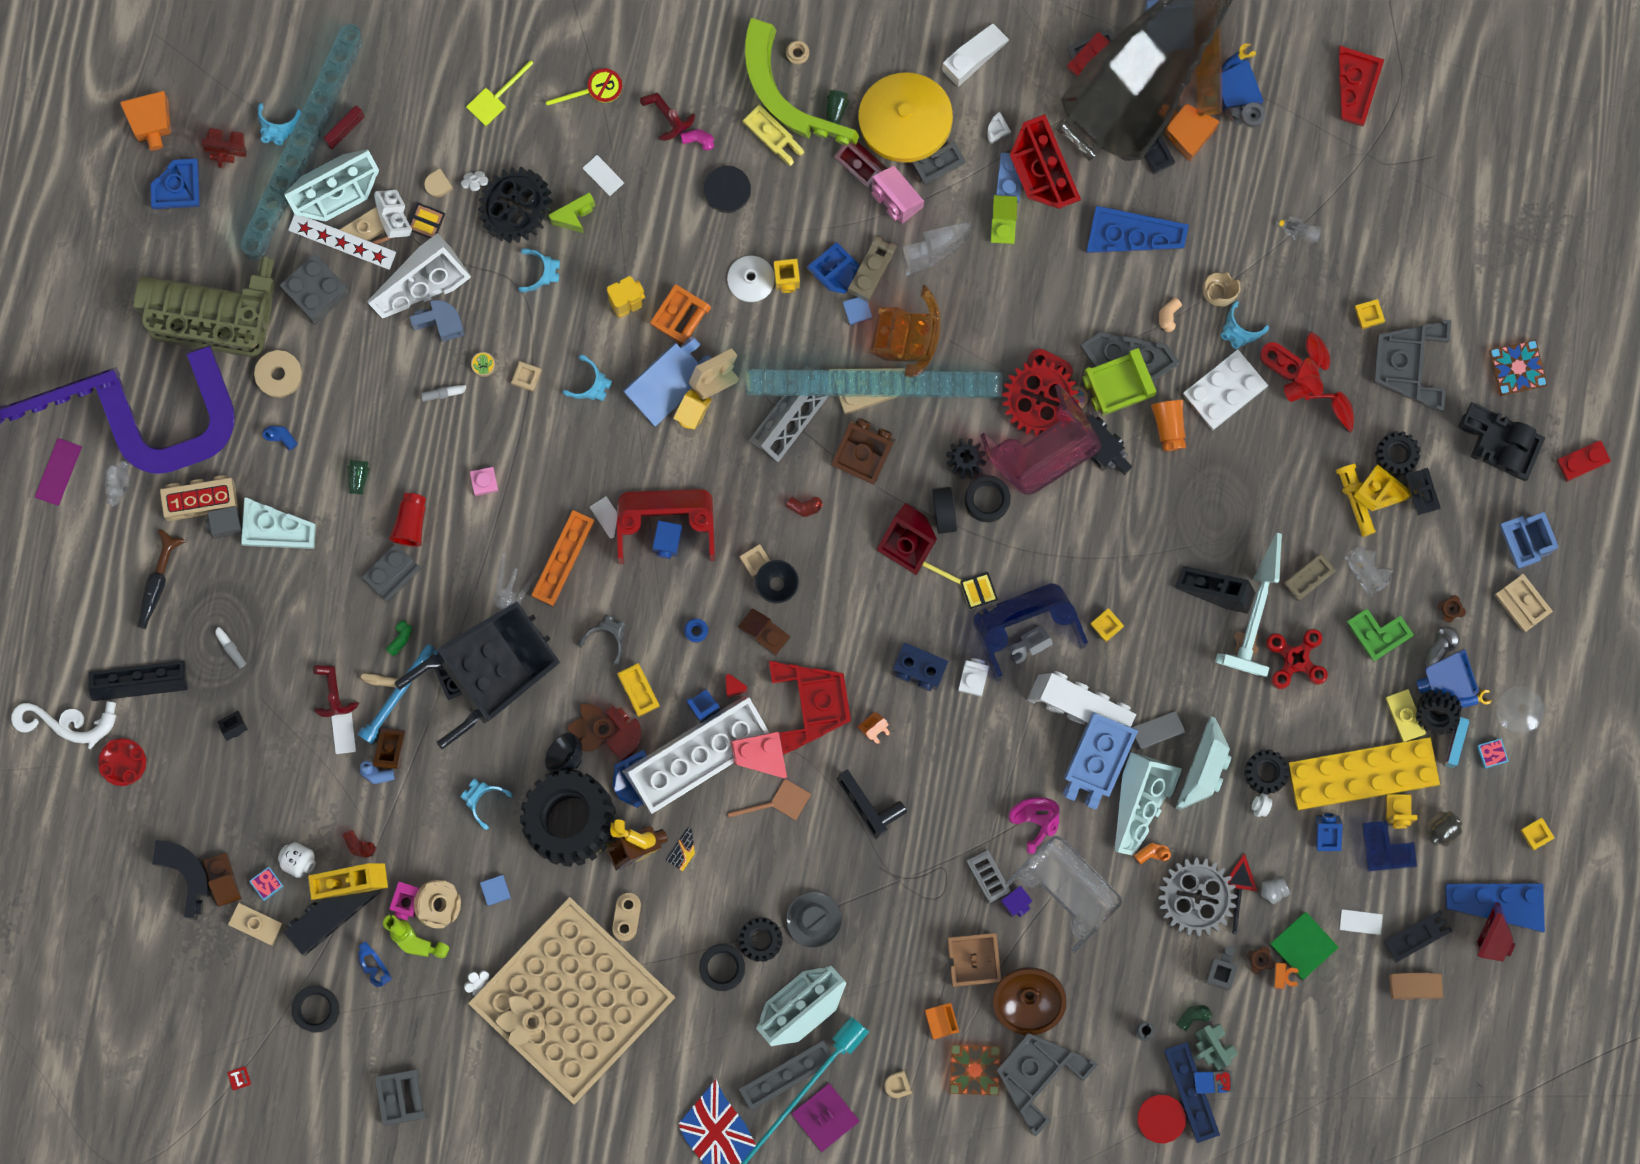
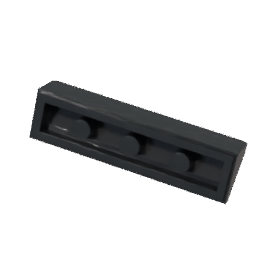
M185 661L89 672V693L92 701L177 692L188 689Z

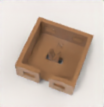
M996 933L947 939L949 959L954 960V966L950 967L952 988L1000 982L1001 972Z

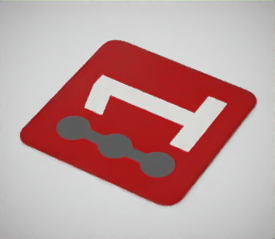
M241 1067L227 1073L232 1090L251 1085L246 1067Z

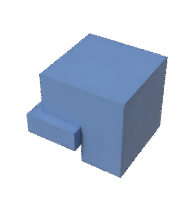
M1545 512L1527 519L1521 516L1499 525L1517 570L1541 561V557L1550 555L1559 548Z

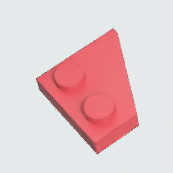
M779 732L731 741L735 765L780 778H787Z

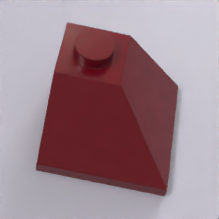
M905 503L895 515L876 550L917 575L937 538L926 515Z
M1495 901L1475 944L1478 957L1504 962L1506 956H1511L1515 943H1513V935L1501 904Z

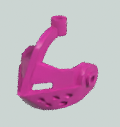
M1044 797L1029 798L1019 802L1010 810L1009 821L1011 823L1034 822L1042 826L1038 836L1033 841L1027 842V853L1035 854L1036 847L1040 845L1045 836H1053L1057 832L1060 808L1056 801ZM1037 811H1049L1048 814H1037Z

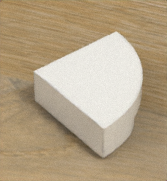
M1000 112L992 118L988 126L987 136L990 145L1011 134V130Z

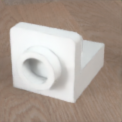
M971 658V661H965L959 692L982 697L989 666L985 665V661Z

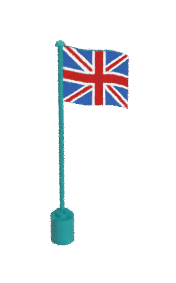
M851 1016L832 1038L835 1041L833 1046L836 1050L757 1144L743 1119L724 1096L716 1079L679 1123L686 1142L703 1164H747L840 1052L843 1055L846 1052L852 1054L870 1031Z

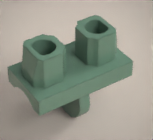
M1221 1024L1211 1027L1208 1025L1194 1033L1199 1040V1043L1195 1045L1200 1052L1194 1056L1195 1059L1204 1058L1207 1065L1213 1064L1216 1071L1232 1063L1231 1060L1238 1055L1233 1045L1229 1044L1223 1048L1218 1039L1225 1036V1031Z

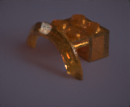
M926 285L922 286L921 297L925 300L930 314L908 313L899 307H879L870 353L885 361L917 362L914 365H906L904 376L907 377L919 376L926 370L935 354L939 341L940 311L933 293Z

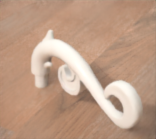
M107 701L105 713H102L101 718L94 722L97 726L86 732H76L69 728L71 722H74V727L77 729L84 724V716L77 709L65 710L61 714L59 722H57L37 705L22 703L13 710L11 721L16 730L28 733L37 727L39 721L35 718L31 723H25L23 721V714L26 711H34L59 736L75 743H89L88 749H91L112 729L116 719V715H114L116 703Z

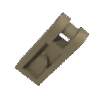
M876 235L847 292L869 302L898 245L893 242L890 244L884 241L883 237ZM878 249L886 252L884 257L877 254Z

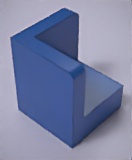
M707 689L693 699L689 698L686 700L687 705L700 723L720 710V706L714 701Z

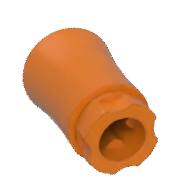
M1171 400L1150 405L1155 417L1163 452L1185 449L1186 443L1184 439H1186L1183 400Z

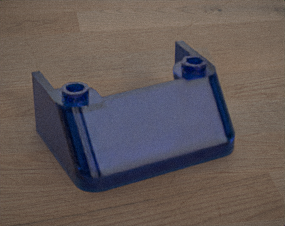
M1053 583L976 613L973 620L974 628L996 682L1002 679L1003 674L994 653L1003 650L1007 646L1008 635L1005 628L1049 611L1056 624L1061 626L1071 624L1081 649L1087 646L1088 640L1075 608L1061 586Z

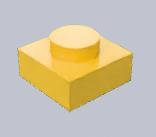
M1378 299L1355 305L1354 309L1361 330L1385 322Z
M1109 608L1090 623V626L1105 643L1124 628V625Z
M1543 818L1520 830L1532 851L1555 838Z

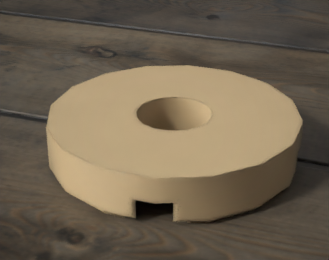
M280 350L271 351L262 356L256 364L254 372L256 384L261 391L274 398H283L294 393L300 386L303 375L300 363L295 356L287 351ZM281 368L285 371V376L281 380L272 378V373L275 369Z
M431 880L424 883L414 898L416 917L422 924L430 928L446 927V925L457 918L461 907V898L457 894L456 888L453 884L444 880ZM437 898H440L442 906L436 911L433 904Z

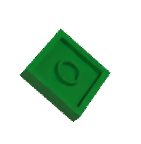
M1304 912L1269 944L1290 968H1297L1299 970L1296 974L1302 981L1339 948L1307 912Z

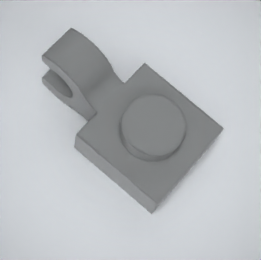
M1040 625L1020 636L1022 641L1012 644L1008 649L1014 655L1012 656L1013 660L1018 664L1026 659L1029 652L1033 656L1053 645L1050 636Z

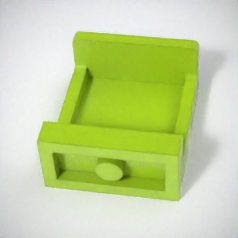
M1139 348L1130 351L1128 355L1097 367H1088L1084 371L1085 376H1082L1086 390L1090 389L1093 398H1091L1093 408L1096 412H1100L1101 417L1152 398L1157 392Z

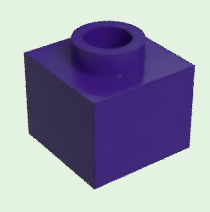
M1019 886L1002 899L1000 903L1011 917L1017 914L1020 918L1031 909L1028 905L1032 903V900L1022 886Z

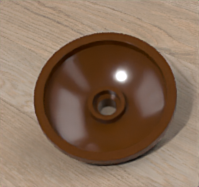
M1034 967L1020 968L1008 973L997 984L993 995L994 1012L998 1020L1007 1029L1022 1035L1027 1033L1032 1035L1042 1034L1054 1028L1062 1019L1066 1010V993L1061 982L1048 971ZM1026 992H1033L1034 994L1031 995V996H1028V995H1026L1025 993H1026Z

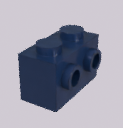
M904 643L892 672L896 673L895 677L904 682L912 680L919 683L918 687L931 692L934 689L937 691L949 661Z

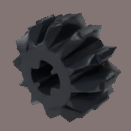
M959 439V447L952 443L950 448L953 452L949 451L946 454V457L951 459L947 461V467L955 466L951 471L953 475L961 471L960 479L964 478L965 473H968L969 478L972 479L974 477L973 470L980 474L982 472L980 466L986 465V461L981 459L986 456V452L978 451L981 447L980 443L973 447V439H969L967 445L964 444L963 439ZM964 454H968L970 460L968 463H963V458L960 456L964 457Z

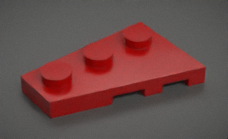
M1339 46L1341 120L1363 127L1385 59Z

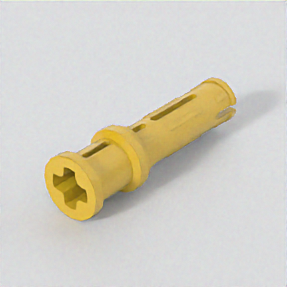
M1351 464L1335 471L1336 474L1340 475L1344 487L1342 491L1345 495H1348L1361 536L1365 537L1376 533V530L1374 529L1368 508L1353 497L1362 485V482L1358 480L1355 471L1356 464Z

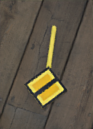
M924 562L922 565L960 584L969 610L998 601L989 572L961 580L927 562Z

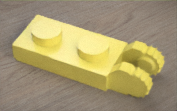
M758 105L743 119V123L774 154H778L787 165L791 166L794 163L792 157L783 150L787 144L799 156L804 153L802 147L793 140V136L761 105Z

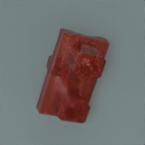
M209 128L206 139L202 138L201 146L204 147L205 152H212L210 160L218 161V168L224 169L226 162L234 163V156L246 158L247 149L243 133L231 132L230 142H223V131Z

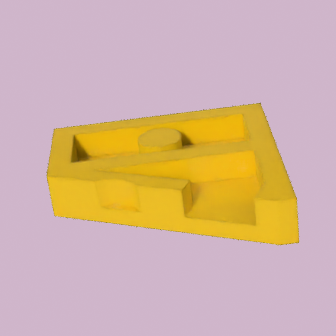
M1377 464L1353 497L1371 511H1375L1406 501L1411 495L1406 486Z

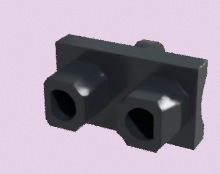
M1428 468L1404 475L1417 516L1441 509Z

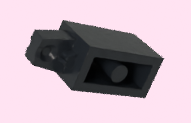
M1091 414L1071 433L1070 439L1102 471L1108 467L1111 470L1116 467L1123 475H1126L1132 469V466L1125 459L1128 454L1124 451V441L1117 434L1114 433L1112 435L1106 429L1108 427L1107 424L1099 416L1095 418Z

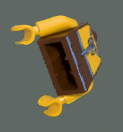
M615 820V823H611L610 833L613 837L622 838L611 843V845L606 844L608 846L606 851L617 871L653 855L661 849V844L666 843L668 838L663 829L654 831L653 827L649 826L637 832L632 829L627 831L625 830V821Z

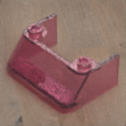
M1057 384L1055 389L1061 403L1057 407L1056 413L1061 421L1031 441L1022 445L1016 439H1007L996 445L985 433L980 435L988 460L1025 495H1031L1040 491L1097 454L1101 449L1099 437L1081 407L1060 384Z

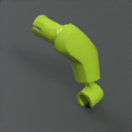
M388 915L383 920V926L390 931L392 940L407 954L429 957V953L441 959L446 957L449 951L448 945L438 942L435 948L431 947L432 942L417 937L414 929L406 920H399L394 915L392 917Z

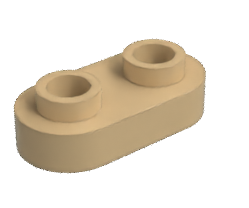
M633 893L621 895L616 904L612 931L614 936L622 942L632 940L637 933L641 902ZM628 900L633 902L631 909L624 907V903ZM624 924L629 926L627 933L620 932V927Z

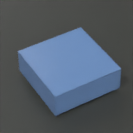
M858 297L843 302L850 326L873 318L868 302Z
M504 875L480 883L488 906L511 899Z

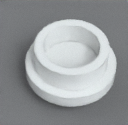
M1262 793L1253 800L1252 810H1254V816L1266 817L1269 814L1272 799L1268 798L1267 794Z

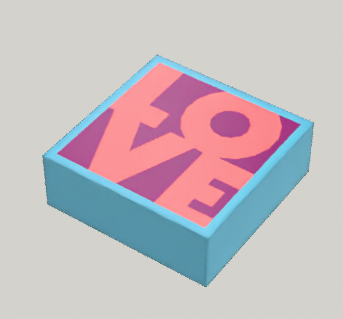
M1502 739L1477 746L1484 769L1508 762Z
M270 867L249 881L263 901H266L284 887Z

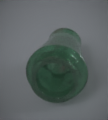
M830 90L829 95L826 96V121L840 125L849 103V99H847L848 93Z
M349 460L347 474L350 494L363 495L370 468H368L369 462Z

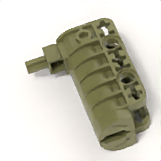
M260 257L257 276L251 275L249 289L243 288L242 293L142 275L136 288L133 307L139 316H142V323L145 329L148 330L150 336L156 341L193 348L211 345L212 350L216 352L256 358L263 353L271 317L272 295L275 282L271 278L274 259ZM256 345L259 346L258 349L255 348L253 352H250V349L254 348Z

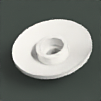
M745 256L732 264L728 272L727 281L729 289L735 297L745 302H757L770 294L774 287L775 276L772 267L766 260L758 256ZM753 273L756 277L750 281L746 278L747 275Z

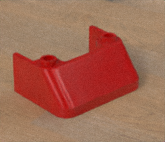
M704 489L623 493L617 501L619 565L624 564L623 535L635 534L640 529L641 517L689 515V523L692 529L697 532H709L710 561H715L712 495Z

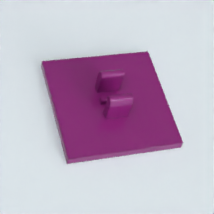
M830 1083L791 1113L821 1152L860 1122Z

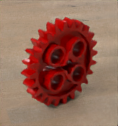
M1043 359L1041 366H1038L1036 360H1033V367H1029L1025 362V370L1021 371L1019 368H1015L1018 375L1016 377L1009 375V378L1013 381L1012 384H1004L1009 389V392L1002 393L1003 396L1008 397V401L1002 403V405L1010 407L1005 412V415L1013 414L1014 417L1010 423L1018 421L1017 429L1020 430L1025 426L1026 434H1029L1032 429L1035 430V436L1037 437L1040 430H1043L1045 436H1048L1049 429H1052L1056 434L1057 425L1066 428L1063 421L1065 419L1072 421V418L1068 415L1069 412L1077 413L1072 404L1079 403V400L1073 399V395L1078 394L1079 391L1072 390L1071 388L1076 384V381L1068 382L1071 373L1063 375L1064 367L1061 366L1056 370L1055 362H1052L1049 367L1045 359ZM1037 376L1040 379V386L1037 389L1032 390L1027 386L1029 377ZM1054 384H1059L1063 389L1062 395L1059 398H1053L1049 393L1050 387ZM1025 389L1035 394H1040L1043 391L1045 392L1044 397L1059 402L1061 406L1056 407L1046 402H1041L1038 405L1036 404L1037 399L1022 394L1020 391ZM1023 398H1028L1032 403V407L1028 412H1023L1019 409V402ZM1046 406L1054 410V416L1051 420H1044L1041 417V410Z

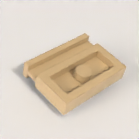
M1524 574L1495 594V597L1523 633L1553 612Z

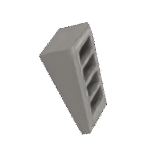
M989 850L967 860L988 904L1011 893ZM985 859L988 860V864L978 869L975 867V864ZM992 868L993 872L983 877L980 876L979 873ZM994 876L997 877L998 880L987 886L985 885L984 881ZM999 884L1001 885L1002 889L990 894V889Z

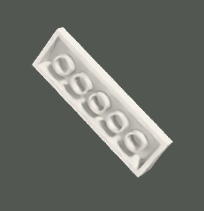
M743 696L622 772L640 797L649 814H653L733 764L732 740L766 734L769 731L750 697Z

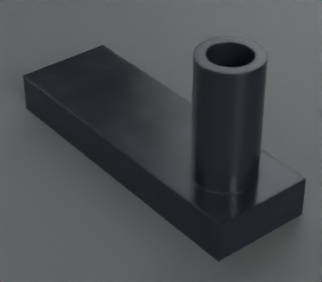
M848 769L836 778L875 839L885 834L888 830L886 828L887 825L907 813L904 804L898 801L877 814Z

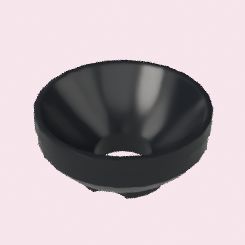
M772 560L762 565L758 570L755 586L757 592L764 600L774 604H781L787 602L796 594L799 586V577L794 567L782 560ZM775 577H779L784 581V587L779 591H775L770 587V581Z
M565 733L559 736L551 744L546 754L545 765L547 770L559 775V770L566 769L568 772H571L573 769H577L582 762L581 758L583 755L581 740L572 733Z

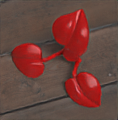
M1311 331L1306 338V348L1310 358H1305L1302 361L1295 380L1284 385V393L1290 402L1305 398L1306 401L1309 399L1330 398L1333 400L1332 408L1334 413L1350 433L1354 426L1352 404L1341 391L1336 392V394H1323L1324 387L1318 369L1320 367L1324 371L1329 369L1330 354L1323 340Z

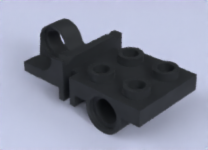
M1471 402L1458 426L1464 432L1479 436L1470 457L1475 460L1484 458L1483 462L1522 481H1527L1546 437L1537 434L1535 428L1525 423L1513 422L1507 416L1501 418V413L1496 414Z

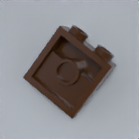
M858 418L857 421L852 420L849 423L831 465L875 485L896 439L891 437L892 433L883 428H879L876 431L870 428L871 423Z

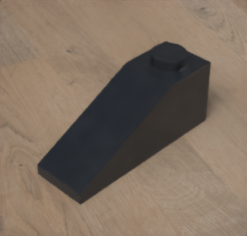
M1186 566L1182 567L1175 585L1176 589L1224 609L1248 614L1256 594L1247 579Z

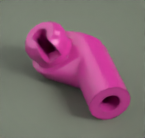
M702 129L680 133L683 144L697 141L702 144L703 150L714 148V137Z

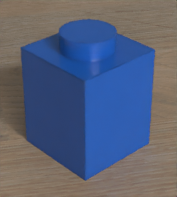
M658 520L653 544V552L657 553L658 557L671 559V556L677 557L682 525Z

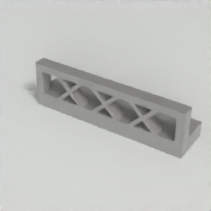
M805 366L749 441L754 446L764 450L774 461L779 462L835 387L819 371ZM821 382L825 389L820 395L815 396V388ZM804 402H809V410L806 414H801V406ZM795 420L793 431L786 433L787 424ZM781 439V446L774 453L770 447L775 440Z

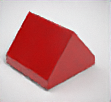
M731 674L725 676L727 698L747 692V686Z

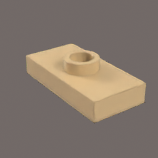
M377 207L340 229L343 232L367 241L385 231Z
M238 903L228 924L273 946L283 926L282 923Z

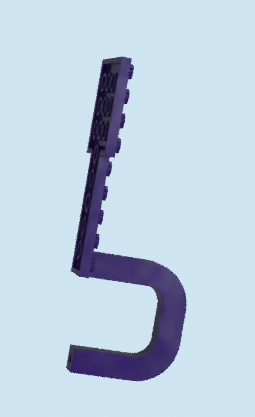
M208 345L187 353L210 417L208 428L202 434L166 447L159 448L149 445L141 435L117 367L9 405L0 406V424L5 421V418H8L9 421L19 419L26 415L25 411L31 410L32 413L42 411L48 407V403L53 401L55 405L67 402L71 399L70 396L76 393L78 397L92 393L94 391L93 387H96L115 441L124 458L142 471L163 474L204 461L220 452L232 434L235 413L212 347Z

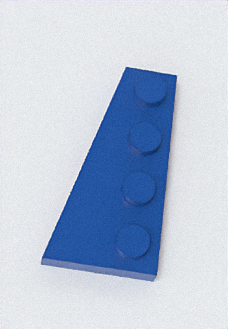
M1096 206L1086 253L1184 249L1189 225Z
M1445 884V905L1448 910L1488 918L1496 901L1501 904L1508 924L1541 933L1545 932L1543 884Z

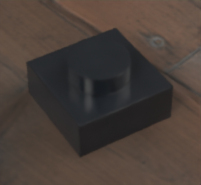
M239 710L217 721L226 741L238 737L248 730Z

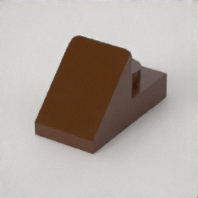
M753 608L738 626L740 630L774 656H777L790 639V636L772 623L769 617Z
M381 728L373 766L401 768V754L405 741L404 730Z
M228 853L203 860L209 878L208 884L218 907L241 900L242 897Z

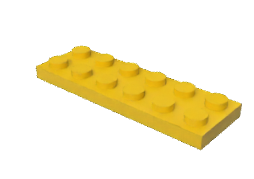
M1431 737L1288 763L1297 811L1440 785Z

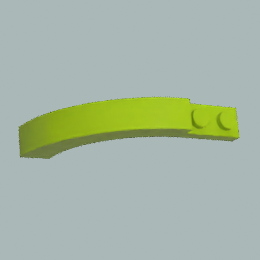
M751 18L745 41L746 66L752 86L770 114L787 129L809 139L813 130V134L819 137L827 138L828 135L836 138L835 141L840 144L848 145L852 143L856 145L859 138L856 130L806 114L792 106L780 94L771 69V50L777 30L773 24Z

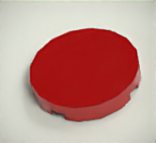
M1156 1095L1149 1097L1140 1106L1137 1113V1124L1146 1139L1154 1143L1165 1144L1174 1141L1182 1134L1186 1125V1114L1178 1100L1169 1095Z

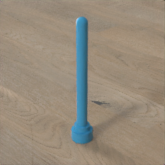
M428 644L425 646L408 672L429 659L433 653L432 651H434L433 645ZM411 683L401 690L396 687L371 724H367L365 728L362 727L357 735L371 745H374L378 739V729Z

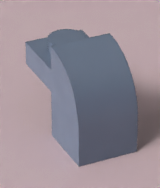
M430 301L431 311L422 309L416 311L414 316L410 317L414 331L437 325L442 342L465 336L458 312L451 304L445 301Z

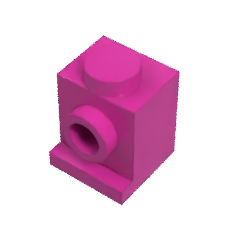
M398 882L389 910L395 912L394 916L406 921L408 917H415L414 898L420 888ZM404 899H410L411 904L409 907H403L402 902Z

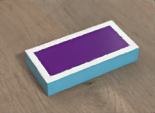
M1460 717L1459 725H1457L1452 735L1444 766L1454 768L1458 765L1469 719Z

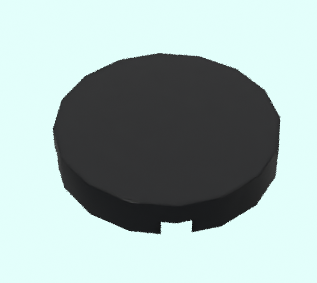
M722 166L716 168L708 175L704 185V194L713 209L721 213H733L747 204L751 194V184L747 175L742 170L734 166Z

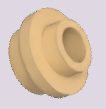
M802 41L791 42L787 46L786 57L793 64H802L809 57V48ZM795 50H800L802 52V55L796 57L793 54V52Z

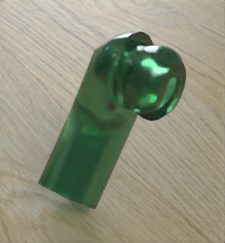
M1205 1005L1188 1007L1176 1025L1182 1030L1187 1031L1194 1020L1209 1021L1212 1018V1011Z

